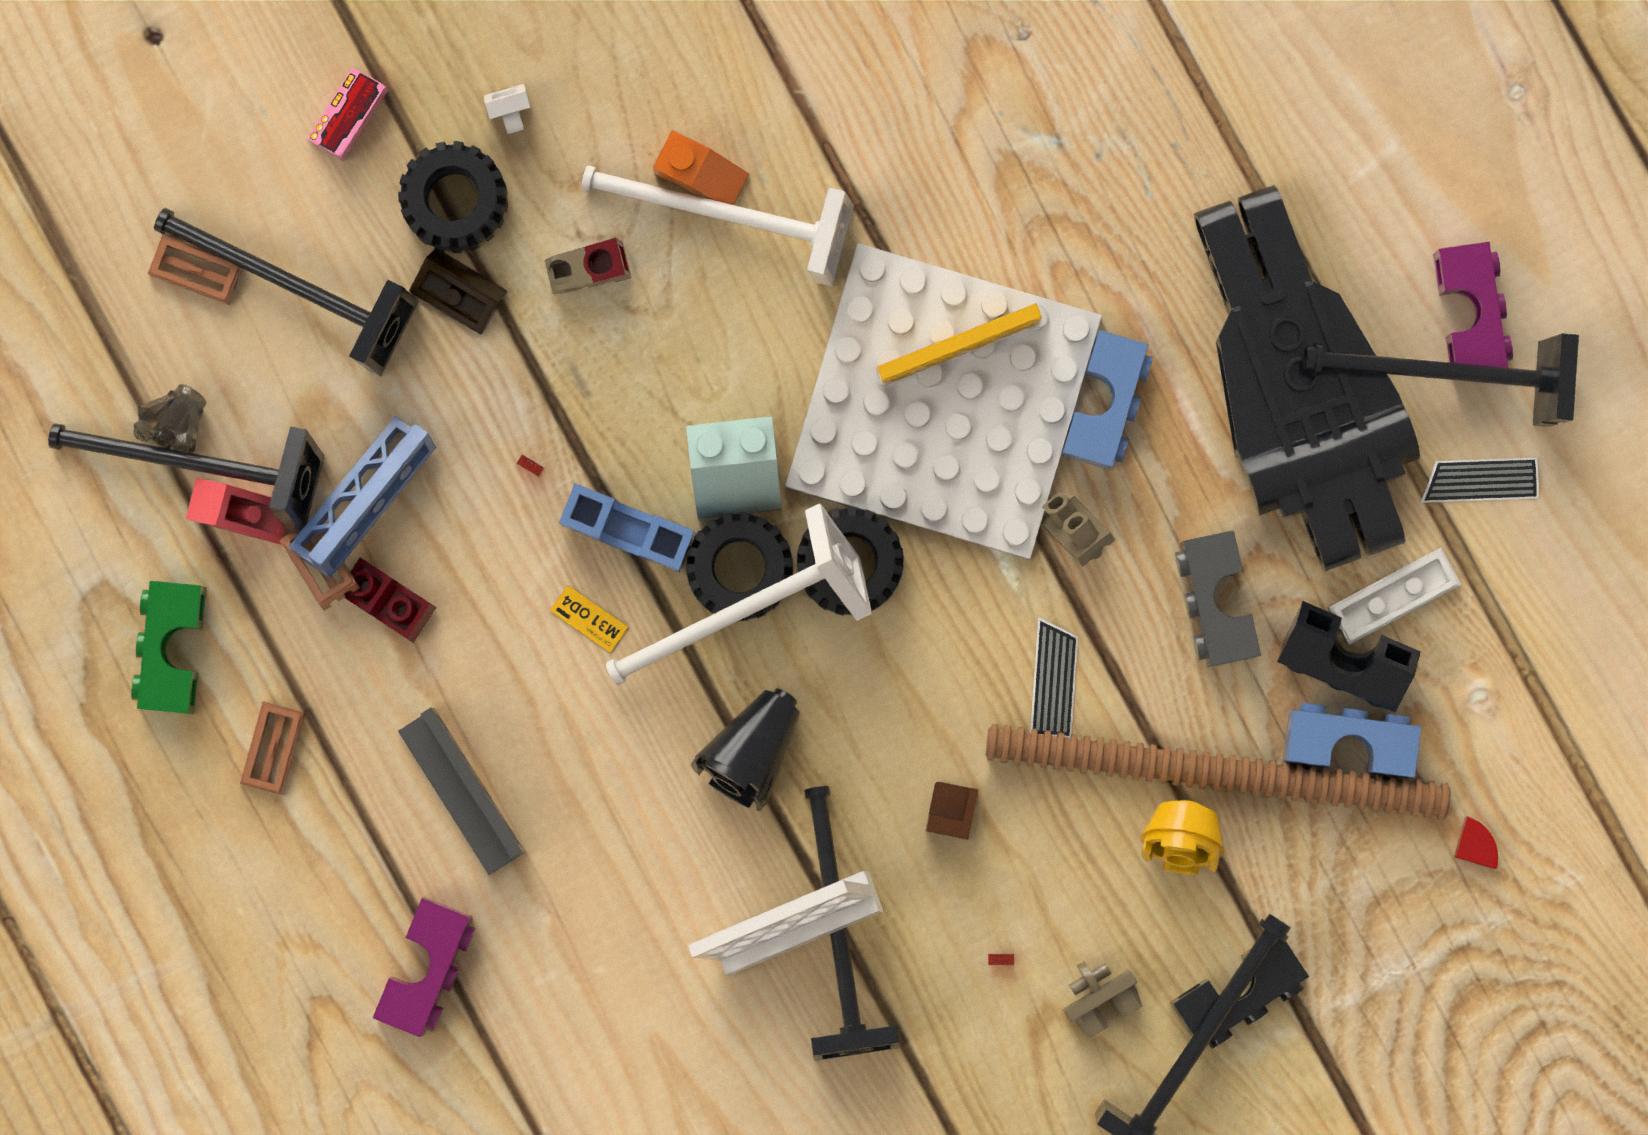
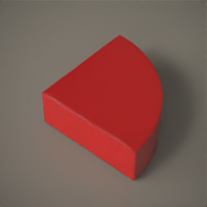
M1465 816L1454 858L1497 869L1498 849L1496 842L1483 824Z

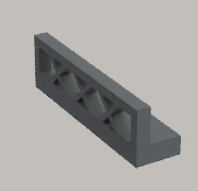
M430 707L421 713L419 718L401 728L398 732L488 875H491L526 851L437 710Z

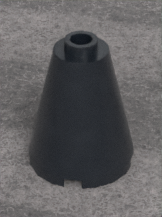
M776 688L774 692L764 690L695 756L691 763L693 770L699 776L703 770L712 776L709 785L729 799L747 808H750L754 801L757 811H761L769 800L800 715L799 710L795 707L797 700L779 688Z

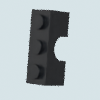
M1303 601L1284 637L1277 662L1287 666L1296 673L1306 674L1325 682L1333 689L1346 691L1366 700L1375 707H1383L1395 713L1415 676L1421 651L1381 635L1378 643L1372 650L1366 653L1349 652L1337 641L1342 617Z
M1281 939L1277 940L1251 979L1248 990L1239 997L1209 1042L1211 1049L1229 1039L1233 1035L1229 1029L1242 1020L1247 1025H1250L1267 1014L1269 1011L1265 1005L1277 997H1280L1284 1002L1304 989L1301 982L1308 978L1309 975L1287 942ZM1250 950L1241 955L1243 960ZM1204 979L1170 1001V1004L1191 1036H1193L1220 995L1216 992L1210 981Z

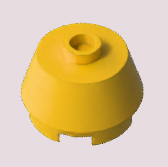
M1189 800L1168 801L1159 804L1140 835V840L1143 843L1142 858L1147 862L1152 860L1153 856L1164 861L1163 870L1173 873L1198 875L1200 867H1208L1209 870L1215 872L1218 868L1219 858L1225 853L1219 816L1213 810Z

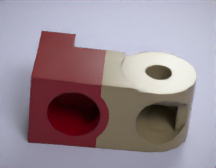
M616 237L558 254L545 260L553 294L572 292L585 287L590 288L632 278L623 241Z

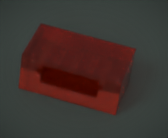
M521 455L517 461V465L537 477H540L545 469L524 455Z
M988 954V965H1014V954Z

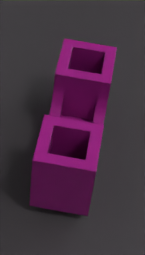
M1490 242L1438 249L1433 254L1439 296L1448 294L1463 295L1473 303L1476 311L1475 323L1470 330L1454 332L1445 337L1449 363L1508 368V361L1513 360V347L1510 336L1503 335L1501 319H1506L1507 308L1504 294H1497L1495 277H1500L1501 272L1498 253L1491 252Z
M426 897L421 898L405 938L419 943L427 950L430 956L429 972L423 980L416 983H409L395 977H390L375 1010L373 1019L418 1037L424 1036L426 1029L432 1032L435 1030L443 1010L442 1007L437 1006V1002L442 990L450 992L455 982L459 968L453 966L459 949L466 952L476 929L469 926L473 916Z

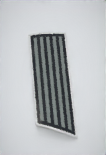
M1537 457L1435 461L1430 480L1420 503L1539 499Z
M1038 617L1031 730L1037 729L1038 734L1051 731L1052 736H1057L1058 732H1062L1064 737L1070 738L1073 722L1078 636Z

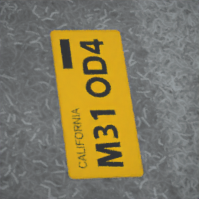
M566 586L550 609L553 614L608 652H612L628 629L627 625L570 586Z

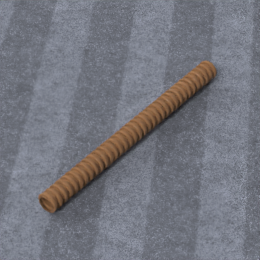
M992 724L989 727L985 753L987 761L991 762L994 761V758H1000L1001 763H1007V759L1014 760V765H1020V762L1024 761L1030 767H1033L1034 763H1039L1040 768H1047V765H1053L1054 770H1060L1062 766L1066 767L1068 772H1073L1074 768L1080 769V773L1086 774L1087 770H1093V775L1106 772L1107 777H1113V774L1116 773L1119 774L1121 779H1126L1127 775L1133 776V780L1137 781L1140 777H1146V782H1152L1154 778L1159 779L1160 784H1166L1167 780L1172 781V785L1179 786L1180 782H1184L1186 787L1190 788L1193 784H1199V789H1205L1207 785L1212 786L1213 791H1218L1220 787H1223L1225 792L1229 793L1233 789H1238L1239 794L1251 791L1252 796H1258L1259 792L1265 793L1267 798H1271L1273 794L1278 795V799L1282 800L1286 796H1291L1292 801L1304 798L1305 803H1311L1315 799L1320 805L1330 801L1331 806L1336 807L1339 803H1344L1345 808H1351L1353 804L1357 805L1359 810H1364L1368 806L1374 812H1377L1379 808H1383L1384 813H1391L1392 810H1397L1398 815H1404L1406 811L1410 812L1412 817H1417L1419 813H1422L1424 818L1430 819L1432 815H1436L1437 820H1444L1447 817L1451 797V789L1448 783L1444 782L1440 786H1436L1435 781H1428L1427 784H1422L1421 779H1415L1414 783H1412L1406 777H1402L1401 781H1396L1395 776L1391 775L1387 779H1383L1382 774H1375L1374 777H1369L1368 772H1362L1361 776H1358L1352 770H1349L1348 774H1343L1342 769H1335V772H1330L1329 767H1322L1320 771L1316 770L1314 765H1309L1308 769L1303 768V765L1296 763L1295 767H1290L1289 762L1277 765L1276 760H1270L1266 764L1263 763L1261 758L1251 762L1250 758L1245 756L1242 760H1237L1236 755H1230L1228 759L1223 758L1222 753H1217L1216 757H1213L1207 751H1204L1202 755H1198L1196 750L1184 753L1183 748H1177L1175 752L1170 751L1169 746H1164L1163 750H1159L1157 745L1153 744L1150 745V748H1144L1143 743L1131 746L1130 741H1124L1123 745L1117 744L1115 739H1111L1110 743H1106L1104 738L1100 737L1097 738V741H1091L1090 736L1078 739L1077 734H1071V737L1067 738L1064 737L1062 732H1058L1057 736H1052L1051 731L1038 734L1037 729H1032L1031 733L1025 732L1023 727H1019L1018 731L1011 730V726L1008 725L1004 729H999L998 724Z

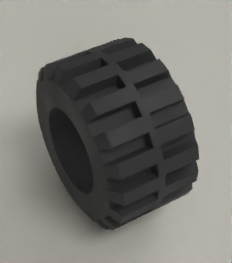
M445 141L435 143L436 148L428 150L426 147L419 152L421 156L417 160L411 159L407 164L408 171L406 175L402 174L399 182L401 192H398V201L401 204L402 215L412 232L423 243L433 246L435 250L441 252L451 250L453 253H462V250L470 248L473 251L480 248L478 244L483 241L489 242L494 237L493 233L497 227L500 229L504 223L503 216L508 210L506 184L494 161L488 155L483 154L479 148L473 145L471 147L465 146L463 142L454 141L453 145H446ZM459 174L467 176L475 183L478 189L479 199L474 210L465 218L456 221H446L438 218L432 212L429 205V194L432 187L437 181L448 175Z
M857 507L831 510L828 515L845 537L852 536L864 540L874 552L876 560L875 569L872 576L865 582L871 611H873L893 595L901 579L904 567V554L899 537L883 517H878L870 510L856 509ZM809 528L803 534L798 547V572L816 564ZM826 579L804 588L810 599H813L824 610H829L842 616L852 615Z
M741 512V514L728 513L706 523V526L694 536V540L687 552L686 574L691 590L697 600L705 609L715 614L792 576L793 558L787 540H785L781 531L776 526L770 524L767 519ZM734 542H746L755 546L761 552L765 561V573L761 582L755 588L746 592H733L726 589L719 583L714 571V564L718 553L726 545ZM780 601L739 621H748L753 618L758 619L772 609L774 610L780 604Z

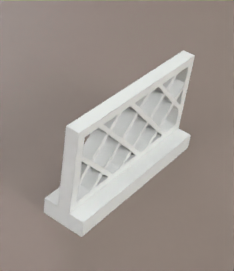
M862 871L714 933L709 937L689 944L688 947L693 958L719 960L722 963L725 975H733L884 911L870 873Z

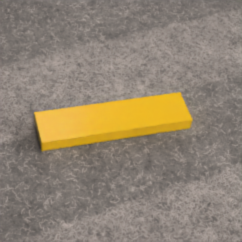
M1037 303L879 365L876 370L882 384H890L1039 324L1042 315Z

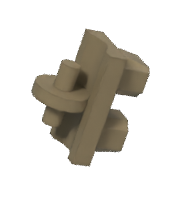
M1061 491L1042 507L1049 516L1042 522L1043 526L1082 567L1090 560L1099 558L1103 547L1115 541L1111 532L1075 496L1069 499Z
M1085 961L1077 965L1082 977L1069 984L1075 996L1087 988H1090L1092 992L1065 1007L1063 1011L1069 1021H1075L1078 1027L1091 1038L1109 1027L1097 1008L1106 1001L1112 999L1123 1018L1143 1007L1138 991L1134 986L1138 982L1133 973L1127 970L1100 987L1098 982L1112 974L1106 963L1091 971Z

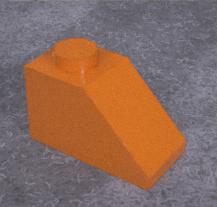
M671 130L653 166L654 175L698 197L731 205L735 204L749 176L748 172L712 149L674 130Z

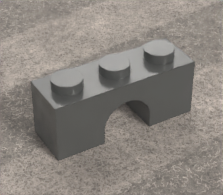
M1234 530L1181 542L1182 551L1175 552L1180 577H1188L1191 593L1184 594L1189 619L1196 618L1200 634L1193 635L1198 660L1205 659L1207 668L1261 656L1252 614L1239 617L1227 616L1217 608L1214 602V589L1217 583L1224 577L1238 575L1243 572Z

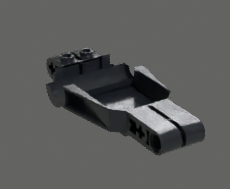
M1272 185L1238 197L1239 210L1248 233L1246 235L1232 201H1227L1194 213L1197 231L1228 313V317L1216 340V347L1235 458L1238 457L1242 470L1249 481L1259 516L1280 509L1282 518H1290L1301 514L1323 571H1328L1361 559L1360 547L1349 516H1352L1358 536L1368 556L1404 544L1406 541L1405 534L1387 483L1397 480L1406 474L1403 464L1420 459L1419 445L1413 425L1398 391L1387 374L1322 368L1320 375L1317 376L1311 375L1308 371H1303L1302 357L1306 345L1313 346L1314 343L1323 344L1324 351L1371 356H1376L1341 295L1312 281L1277 187ZM1249 243L1253 246L1264 279H1261Z

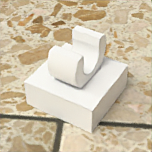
M524 84L484 95L489 119L502 116L508 134L524 130L519 111L530 108Z

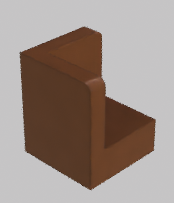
M936 782L925 831L968 840L978 789Z

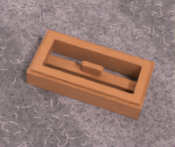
M162 235L148 275L229 305L232 291L237 285V278L239 273L241 274L242 268L203 249ZM170 247L230 270L228 277L166 254L167 248ZM165 263L224 285L223 290L219 292L160 270L161 264Z
M289 533L280 539L286 552L324 611L331 607L330 603L335 599L339 602L345 598L344 594L349 590L354 592L360 588L343 562L338 568L339 573L344 579L341 583L337 584L333 576L329 579L321 573L330 590L323 594L303 559L288 547L298 534ZM326 533L317 534L318 539L321 540ZM311 540L305 546L310 552L315 547Z
M262 702L240 784L283 795L303 724L304 712ZM271 712L278 715L261 776L257 780L252 778ZM286 718H293L275 784L268 783Z

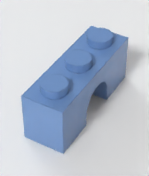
M1102 330L1098 331L1085 375L1100 379L1107 384L1112 394V403L1107 412L1098 416L1074 412L1061 456L1108 470L1113 467L1114 461L1122 463L1129 438L1122 436L1126 420L1134 422L1141 400L1140 397L1133 396L1138 379L1146 381L1153 357L1145 355L1148 344Z
M576 483L573 486L559 521L562 527L678 573L681 572L689 546H691L696 534L692 529L659 516L639 511L616 501L614 498Z
M1301 703L1300 710L1289 711L1283 754L1284 762L1328 767L1330 766L1331 753L1335 743L1344 736H1353L1361 740L1368 750V773L1415 778L1421 726L1410 725L1411 717L1385 714V721L1368 720V711L1343 708L1342 716L1325 714L1326 706Z

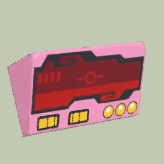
M352 68L309 135L308 140L344 162L389 90L380 82Z

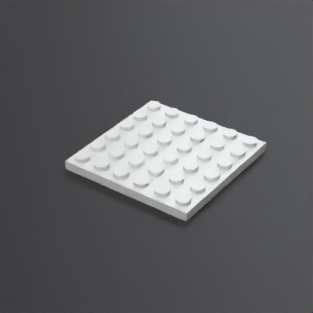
M858 243L785 488L849 507H857L856 509H867L879 516L1030 560L1044 513L1042 507L1048 500L1102 315ZM1037 303L1042 315L1039 324L890 384L884 385L881 383L876 371L877 366Z

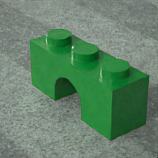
M150 581L149 590H142L140 615H146L145 632H138L136 640V657L142 658L140 675H134L131 689L132 700H138L137 709L194 714L198 672L180 670L174 667L167 657L166 647L170 637L181 629L202 630L206 587Z

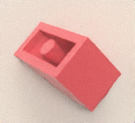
M196 478L185 519L282 545L280 539L285 534V528L269 508L272 497L228 484Z

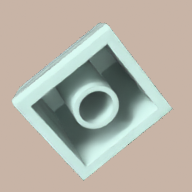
M772 416L686 426L698 519L718 517L728 513L741 514V512L754 513L782 510Z

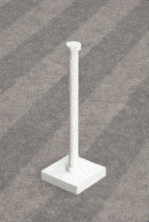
M589 165L586 167L582 179V190L592 192L594 188L811 241L813 249L807 271L816 283L833 287L854 208V204L845 191L828 188L820 221L813 225L597 172V167Z
M819 503L805 510L816 564L619 661L614 658L606 662L607 671L613 682L619 685L626 681V676L823 579L827 580L856 621L872 614L859 555Z

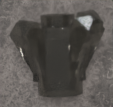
M179 384L174 391L170 390L167 395L137 406L139 421L134 424V436L136 439L144 442L152 439L153 442L162 448L171 449L172 447L173 450L193 453L196 447L199 421L203 416V409L207 402L193 388Z

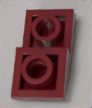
M360 557L351 570V574L360 588L354 592L351 590L344 594L345 599L414 643L437 607Z

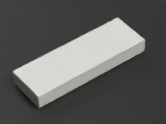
M1440 547L1328 607L1330 613L1342 617L1339 630L1347 645H1350L1460 586L1461 583Z

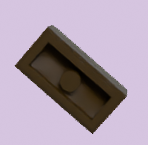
M434 249L425 258L409 292L481 335L503 301L507 290L445 252Z

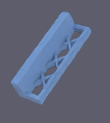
M394 416L288 546L290 550L330 579L437 448L429 433L417 424L411 427ZM398 432H401L405 437L389 455L388 444ZM382 452V458L377 459ZM378 468L362 488L361 477L368 469ZM352 500L335 521L334 510L341 502ZM328 519L329 524H324V522ZM326 533L311 552L304 548L314 535Z

